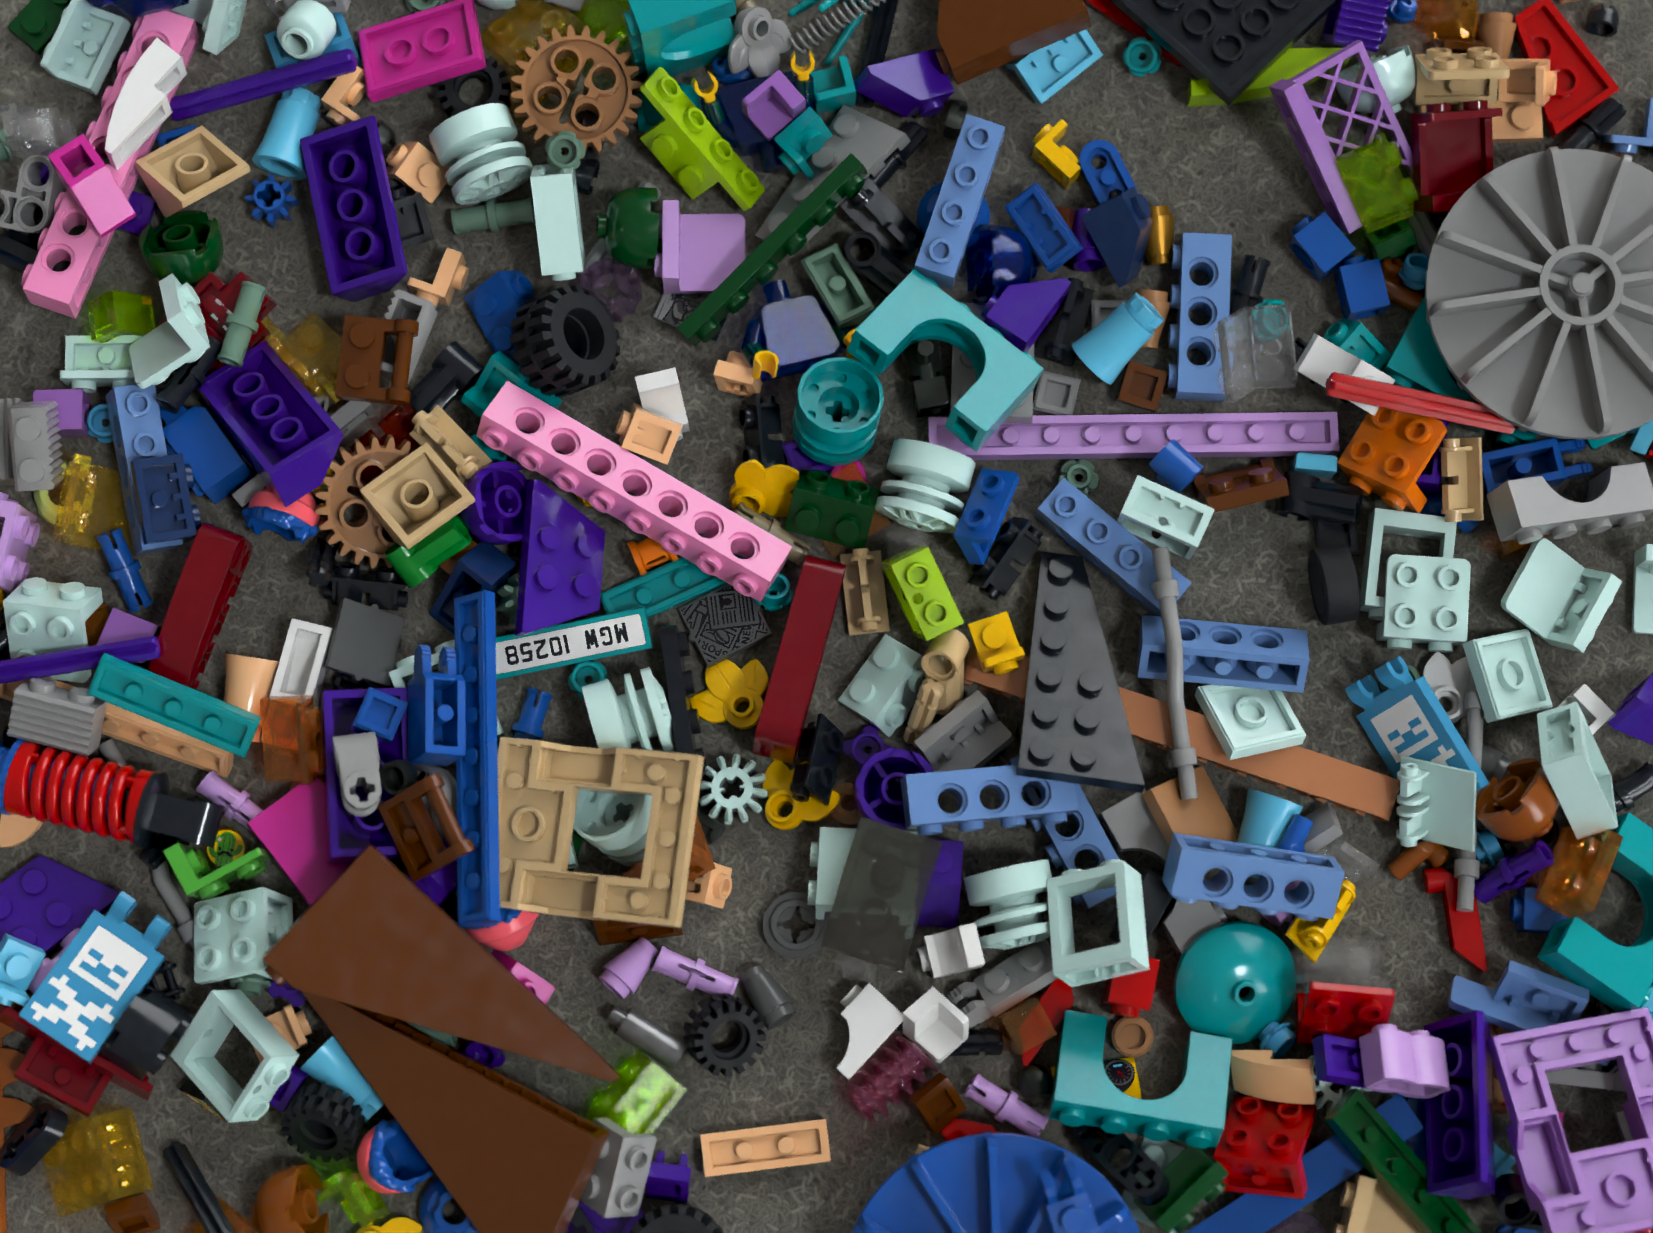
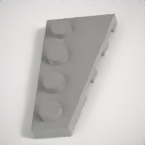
M843 105L828 127L833 136L825 142L818 152L806 159V163L816 176L809 181L799 171L755 236L760 242H763L850 153L867 170L868 174L864 179L870 174L875 177L886 166L883 161L896 149L901 151L911 142L906 133ZM845 196V197L835 206V208H836L838 205H840V204L847 198V196ZM816 225V226L806 235V237H807V242H808L822 227H819L818 225Z

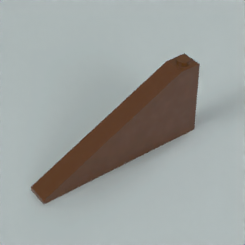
M939 0L937 37L941 50L936 51L935 55L944 75L952 72L956 84L959 85L1091 27L1088 10L1083 0Z
M371 842L263 955V960L268 964L264 971L280 986L288 982L293 988L610 1082H615L619 1078L617 1070L463 927L458 926V923L413 883Z
M302 991L479 1233L566 1232L610 1134L608 1130L399 1019Z

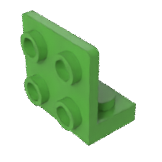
M177 843L163 851L186 895L201 898V900L220 897L231 890L228 883L236 878H244L247 881L262 874L268 869L265 863L272 859L266 849L258 847L206 875L212 870L200 849L196 851L194 847Z

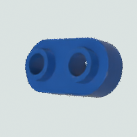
M1094 140L1083 147L1078 165L1081 167L1080 173L1096 205L1109 200L1110 194H1120L1133 186L1137 192V188L1118 150L1113 144L1105 140ZM1102 158L1106 166L1103 169H1095L1091 165V160Z

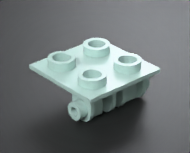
M1401 756L1400 771L1397 772V779L1400 780V794L1397 796V803L1400 806L1397 807V814L1400 817L1399 829L1396 831V837L1400 839V844L1404 847L1417 846V840L1421 839L1474 852L1476 772Z

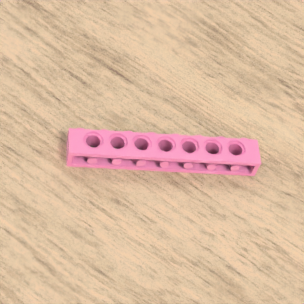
M149 4L144 17L140 16L136 20L132 32L134 40L128 52L124 51L121 54L117 64L118 76L113 87L108 86L101 101V114L97 122H91L86 133L87 140L101 159L107 156L105 143L116 100L137 61L152 42L158 38L182 57L187 69L200 37L194 19ZM180 82L167 95L169 103L171 101V98H174ZM161 125L118 171L111 164H105L127 200H129L140 175L136 169L135 161L149 154ZM66 190V192H60L55 201V217L50 228L46 227L41 232L38 240V255L34 263H29L25 268L21 285L31 304L76 319L115 230L101 238ZM78 225L87 226L83 233L75 236L69 235L73 227ZM61 261L71 262L66 270L60 272L53 271L57 263Z
M506 381L482 414L476 437L483 440L487 446L511 456L526 469L540 473L555 482L560 489L576 494L588 501L596 510L612 515L624 522L632 531L648 536L660 543L668 552L689 560L704 573L725 581L744 596L752 597L761 602L788 558L792 549L791 545L628 450L621 448L616 443L509 381ZM520 430L527 431V432H529L530 434L523 433V432H521ZM591 471L597 472L601 475L593 474ZM627 492L633 493L636 496L629 495ZM663 513H667L672 517L665 516ZM699 534H703L708 538L701 537ZM734 554L740 555L744 559L737 558Z

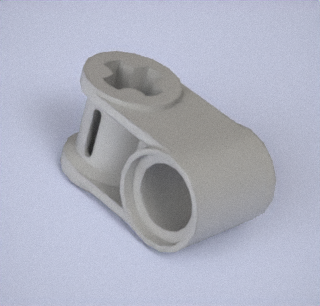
M374 731L332 737L336 773L339 775L344 808L356 817L371 815L380 804L381 796L380 761L376 733ZM363 786L365 793H369L367 801L360 802L358 795H354L356 787Z

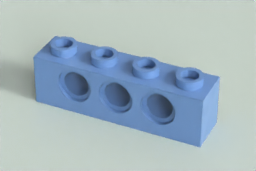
M966 114L914 267L923 276L934 280L938 286L949 290L953 289L1003 142L1006 127Z
M1183 232L1179 245H1172L1171 269H1178V284H1171L1169 303H1171L1170 309H1177L1176 324H1170L1168 331V348L1175 349V364H1168L1167 388H1174L1173 400L1223 402L1227 395L1232 235ZM1196 270L1203 271L1208 275L1210 283L1205 286L1196 285L1190 279L1189 273ZM1192 310L1203 311L1207 315L1209 323L1202 326L1195 325L1190 321L1188 312ZM1192 349L1201 350L1207 357V363L1200 366L1192 364L1187 358V352Z
M137 384L113 387L105 396L133 557L174 551L183 545L182 539L144 545L130 462L137 459L167 456L159 404L156 401L155 385H150L145 389H141Z
M1063 478L1037 508L1035 518L1151 614L1161 617L1159 600L1154 598L1152 584L1156 582L1152 550ZM1171 566L1173 579L1178 581L1180 596L1176 598L1177 602L1189 588L1191 582Z
M1142 615L1137 644V677L1167 680L1166 644L1162 617ZM1179 618L1183 644L1184 682L1304 692L1310 660L1307 630Z
M1018 756L1010 759L1008 765H1017ZM1076 784L1078 811L1068 815L1077 824L1075 835L1071 837L1061 836L1056 831L1055 824H1042V817L1028 818L1035 832L1042 829L1050 844L1045 846L1044 849L1055 869L1061 866L1064 871L1076 869L1074 859L1076 854L1080 852L1091 853L1096 859V867H1099L1100 863L1106 860H1119L1079 784ZM1024 785L1021 793L1023 792L1029 805L1037 806L1041 798L1036 794L1035 786ZM1116 886L1073 896L1071 901L1075 906L1082 903L1086 911L1116 895Z
M1017 765L907 774L900 779L906 830L917 829L918 836L941 834L943 833L942 826L959 825V832H969L985 829L984 822L1000 821L1001 828L1025 826L1026 819L1042 817V824L1067 822V815L1078 811L1076 784L1016 775ZM1024 785H1033L1039 790L1041 799L1037 806L1028 805L1022 799L1021 791ZM989 788L998 794L999 806L997 809L990 810L981 804L980 792L982 789ZM949 792L956 797L958 808L955 813H946L940 809L938 805L940 793Z
M1173 833L1162 881L1170 895L1181 902L1196 903L1197 899L1213 901L1215 905L1226 909H1236L1240 905L1253 907L1257 912L1266 915H1277L1278 911L1293 913L1296 917L1303 920L1317 921L1318 917L1333 919L1345 871L1335 857ZM1210 869H1220L1214 878L1203 879L1206 872ZM1260 874L1257 882L1252 885H1244L1248 877ZM1300 880L1297 888L1292 891H1284L1290 882Z

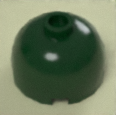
M635 187L619 191L608 201L605 214H597L596 238H604L606 252L613 260L624 266L654 269L652 259H656L659 213L652 212V201H658L657 188Z
M186 210L176 212L167 218L162 217L164 224L154 230L151 224L148 225L139 236V248L148 269L160 281L173 273L182 285L187 282L191 287H195L211 271L215 272L219 267L223 257V239L218 220L215 217L212 221L208 219L206 212Z

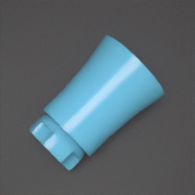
M301 87L282 93L281 100L277 101L263 140L252 157V162L258 168L269 174L292 180H304L307 178L300 139L314 135L320 118L318 111L322 103L321 98L310 90Z
M1136 292L1127 303L1122 302L1095 328L1073 342L1072 348L1095 375L1111 385L1136 352L1154 335V330L1164 319L1145 297Z
M1248 788L1245 812L1237 842L1277 848L1294 815H1300L1303 806ZM1254 874L1250 877L1258 880L1260 874Z
M334 1035L300 1068V1070L321 1085H330L331 1092L335 1093L336 1089L339 1088L344 1091L342 1097L352 1096L355 1099L353 1106H361L363 1110L361 1115L365 1116V1122L384 1105L381 1098Z

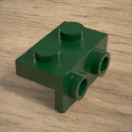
M800 470L799 479L794 487L785 530L857 549L865 548L879 489L870 487L867 483L859 480L845 481L834 478L820 470Z
M1188 1145L1163 1169L1170 1182V1189L1166 1198L1152 1206L1143 1205L1135 1198L1133 1202L1162 1233H1170L1172 1230L1180 1233L1196 1217L1192 1210L1203 1199L1210 1203L1225 1189L1226 1184L1222 1180L1229 1173L1218 1161L1211 1160L1200 1148ZM1151 1181L1146 1187L1152 1188L1155 1184L1154 1181Z

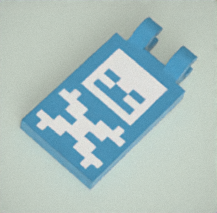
M1400 656L1374 670L1378 680L1389 688L1383 693L1380 692L1376 680L1370 674L1345 688L1349 699L1364 709V712L1356 717L1393 778L1397 779V772L1400 771V757L1406 756L1476 772V792L1490 784L1425 677L1422 676L1413 680L1405 661Z
M123 891L115 899L106 916L96 910L92 912L19 1013L22 1019L90 1064L99 1053L102 1045L107 1042L115 1029L113 1027L133 999L142 993L166 959L164 955L156 950L173 928L170 922L158 914L144 934L127 924L125 921L138 903Z

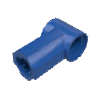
M1175 439L1171 440L1148 464L1153 469L1154 482L1177 493L1184 490L1204 468Z

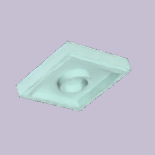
M1528 628L1462 643L1487 723L1539 712L1553 707Z
M1214 684L1199 686L1194 696L1229 760L1301 745L1305 740L1306 734L1282 691Z

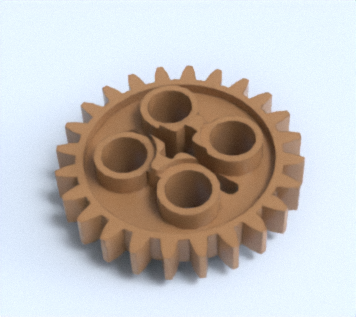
M568 25L567 36L561 37L559 32L553 28L551 34L552 41L549 43L540 35L537 36L539 50L536 51L527 46L524 49V54L529 62L516 61V69L523 75L511 76V85L521 89L510 93L512 102L522 103V105L514 110L515 118L527 117L522 124V131L536 130L533 138L534 144L540 143L545 138L548 140L551 136H557L560 131L573 132L576 138L584 143L585 155L586 148L591 146L597 155H601L603 141L615 148L617 141L614 134L618 133L625 137L629 134V129L624 121L636 123L638 115L629 108H639L642 104L641 98L632 95L641 91L640 86L642 82L631 81L632 78L638 75L639 67H626V64L631 59L630 51L618 55L617 51L620 41L616 39L609 45L605 44V31L603 30L595 39L591 38L589 26L584 27L580 36L575 34L572 25ZM568 57L573 59L578 67L571 73H563L556 68L555 63L561 58ZM588 60H592L594 64L585 78L583 94L577 96L567 122L561 124L559 120L568 106L570 90L576 88L585 63ZM605 74L610 76L615 84L609 90H600L594 86L592 80L598 75ZM551 93L555 94L561 103L557 108L548 110L543 108L538 100L542 95ZM581 111H592L596 114L598 121L593 126L585 127L577 122L576 115ZM563 147V154L567 155L569 150Z
M373 434L370 435L368 447H364L356 438L354 439L355 451L351 454L343 447L339 448L343 460L340 463L332 460L330 468L333 472L331 475L326 474L323 480L326 488L314 490V495L324 500V503L316 505L314 510L316 514L327 516L318 523L320 530L333 529L326 537L328 544L331 545L340 540L342 541L338 548L339 555L344 556L353 550L352 560L357 565L364 556H368V563L372 569H375L379 558H383L385 564L390 569L392 566L385 558L384 553L395 542L391 537L382 535L383 525L363 496L349 493L347 488L354 486L361 489L367 485L360 481V474L367 466H378L382 474L410 454V441L404 439L397 448L395 447L394 437L388 434L384 445H379L376 436ZM354 503L364 506V515L360 520L349 522L344 519L343 515L347 506Z

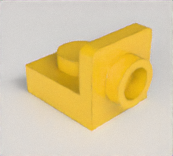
M1061 119L1054 127L1048 123L1034 137L1033 142L1036 145L1034 146L1032 158L1067 190L1077 180L1081 167L1078 165V158L1069 148L1064 145L1059 147L1056 144L1065 135L1068 126Z
M1007 611L967 625L983 673L993 670L995 676H999L1019 668L1017 662L1023 660L1025 654L1023 648L1019 646Z

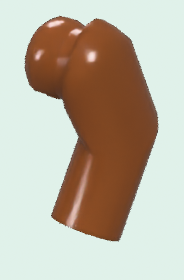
M1398 257L1384 258L1380 264L1389 300L1414 313L1424 295L1404 285L1403 280L1398 275L1401 267H1403V263Z
M1421 841L1417 842V846L1407 847L1387 866L1395 877L1402 881L1426 859L1430 861L1433 867H1440L1450 858V851L1441 844Z

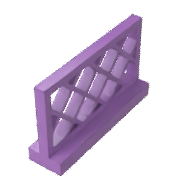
M1361 40L1352 42L1288 80L1282 78L1268 86L1327 215L1341 231L1348 234L1363 226L1361 221L1413 192L1412 151ZM1354 54L1360 64L1355 83L1338 78L1343 61ZM1332 68L1330 75L1323 73ZM1316 76L1328 79L1320 103L1309 100L1303 87L1304 83ZM1365 80H1367L1369 87L1364 86ZM1336 82L1353 87L1346 111L1329 106ZM1362 90L1373 93L1376 100L1371 119L1354 114ZM1313 106L1319 107L1317 114L1315 113ZM1327 110L1344 115L1337 139L1326 136L1322 128ZM1382 115L1386 123L1380 122ZM1353 118L1369 123L1362 147L1345 142ZM1378 126L1389 129L1392 136L1387 154L1371 150ZM1329 141L1335 143L1333 150L1329 144ZM1343 146L1360 151L1353 174L1343 172L1338 163ZM1397 151H1399L1402 159L1396 157ZM1369 154L1385 158L1378 182L1361 177ZM1394 161L1404 164L1411 180L1397 188L1386 185ZM1345 177L1351 178V181H1350V184H1349V185H1348V183H1347ZM1360 181L1376 186L1371 203L1359 209L1354 198ZM1385 189L1390 190V192L1383 195Z

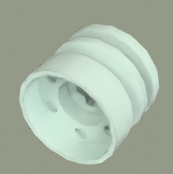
M489 103L462 111L443 121L429 135L430 143L439 164L450 167L445 173L448 185L453 186L451 188L452 195L458 204L470 205L485 202L517 188L531 176L533 165L530 158L525 157L526 149L524 144L513 141L517 136V128L508 107L502 103Z
M912 439L894 440L886 469L901 478L902 481H882L880 490L888 496L877 498L875 510L881 515L908 528L924 532L954 533L960 519L953 514L962 513L964 503L950 495L949 492H968L976 463L971 458L943 446Z
M650 667L640 669L645 688L639 690L635 689L631 674H624L625 694L617 696L608 679L582 686L587 711L599 749L615 747L632 749V743L640 742L643 750L653 751L650 738L659 736L664 752L675 751L673 746L672 717L663 687L653 676Z
M578 790L573 829L590 844L598 847L602 853L614 862L628 867L644 859L652 795L614 794Z
M1048 859L1007 866L964 878L969 905L976 907L989 906L991 914L974 921L976 928L994 926L995 933L979 937L982 949L1008 950L1039 943L1050 937V922H1043L1042 918L1043 914L1049 913L1048 902L1039 903L1037 896L1047 891L1046 879L1052 878Z

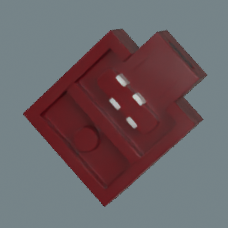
M211 271L207 277L202 279L193 288L201 302L198 305L205 319L204 324L207 335L214 337L221 344H223L228 326L225 324L227 315L233 314L242 281L256 283L243 272H240L227 284L219 275ZM268 294L264 297L256 321L259 324L256 334H252L247 351L261 342L267 341L275 332L263 320L277 305ZM165 317L155 328L165 323L167 321V317ZM217 359L205 377L226 364Z

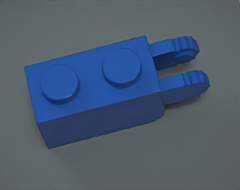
M159 405L161 418L167 425L163 428L164 437L169 442L166 444L167 454H183L184 464H190L194 479L192 490L199 498L206 494L216 505L255 477V474L205 407L193 406L188 410L185 405H182L178 414H173Z
M1551 438L1482 453L1483 502L1488 501L1486 497L1488 493L1508 480L1543 476L1550 487H1555L1564 480L1593 473L1590 462H1581L1573 466L1564 467L1561 456L1568 453H1578L1587 448L1585 439H1574L1558 443L1557 438Z
M418 644L415 650L414 678L408 681V761L412 764L449 766L466 756L465 680L462 675H456V652L452 647L443 646L441 649L438 673L431 672L430 646Z

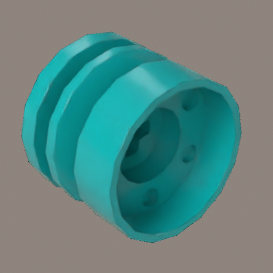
M846 357L826 358L813 364L802 375L797 389L792 429L793 438L803 453L814 461L829 466L848 465L865 456L873 446L884 402L882 384L876 374L859 361Z

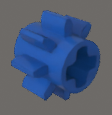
M273 174L269 175L267 181L261 183L253 180L252 182L255 186L254 195L245 196L249 205L257 206L251 213L253 218L258 221L265 216L271 228L275 227L276 220L283 217L290 222L292 220L288 213L290 206L299 205L295 196L287 195L293 188L290 181H284L280 185ZM271 194H277L279 199L274 200L271 207H267L264 201H270Z

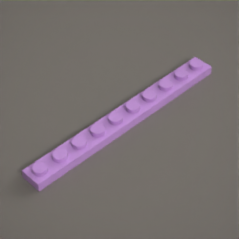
M1337 412L1033 416L1031 424L1002 423L977 452L944 427L948 417H928V443L957 451L972 460L1154 458L1173 439L1193 458L1295 456L1298 452L1337 456L1339 453Z

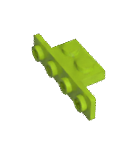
M659 67L640 86V90L663 116V119L648 129L641 136V141L692 200L719 182L743 211H747L763 194L765 187L758 180L756 174L733 151L731 145L710 124L704 113L681 90L676 80L670 77L664 68Z

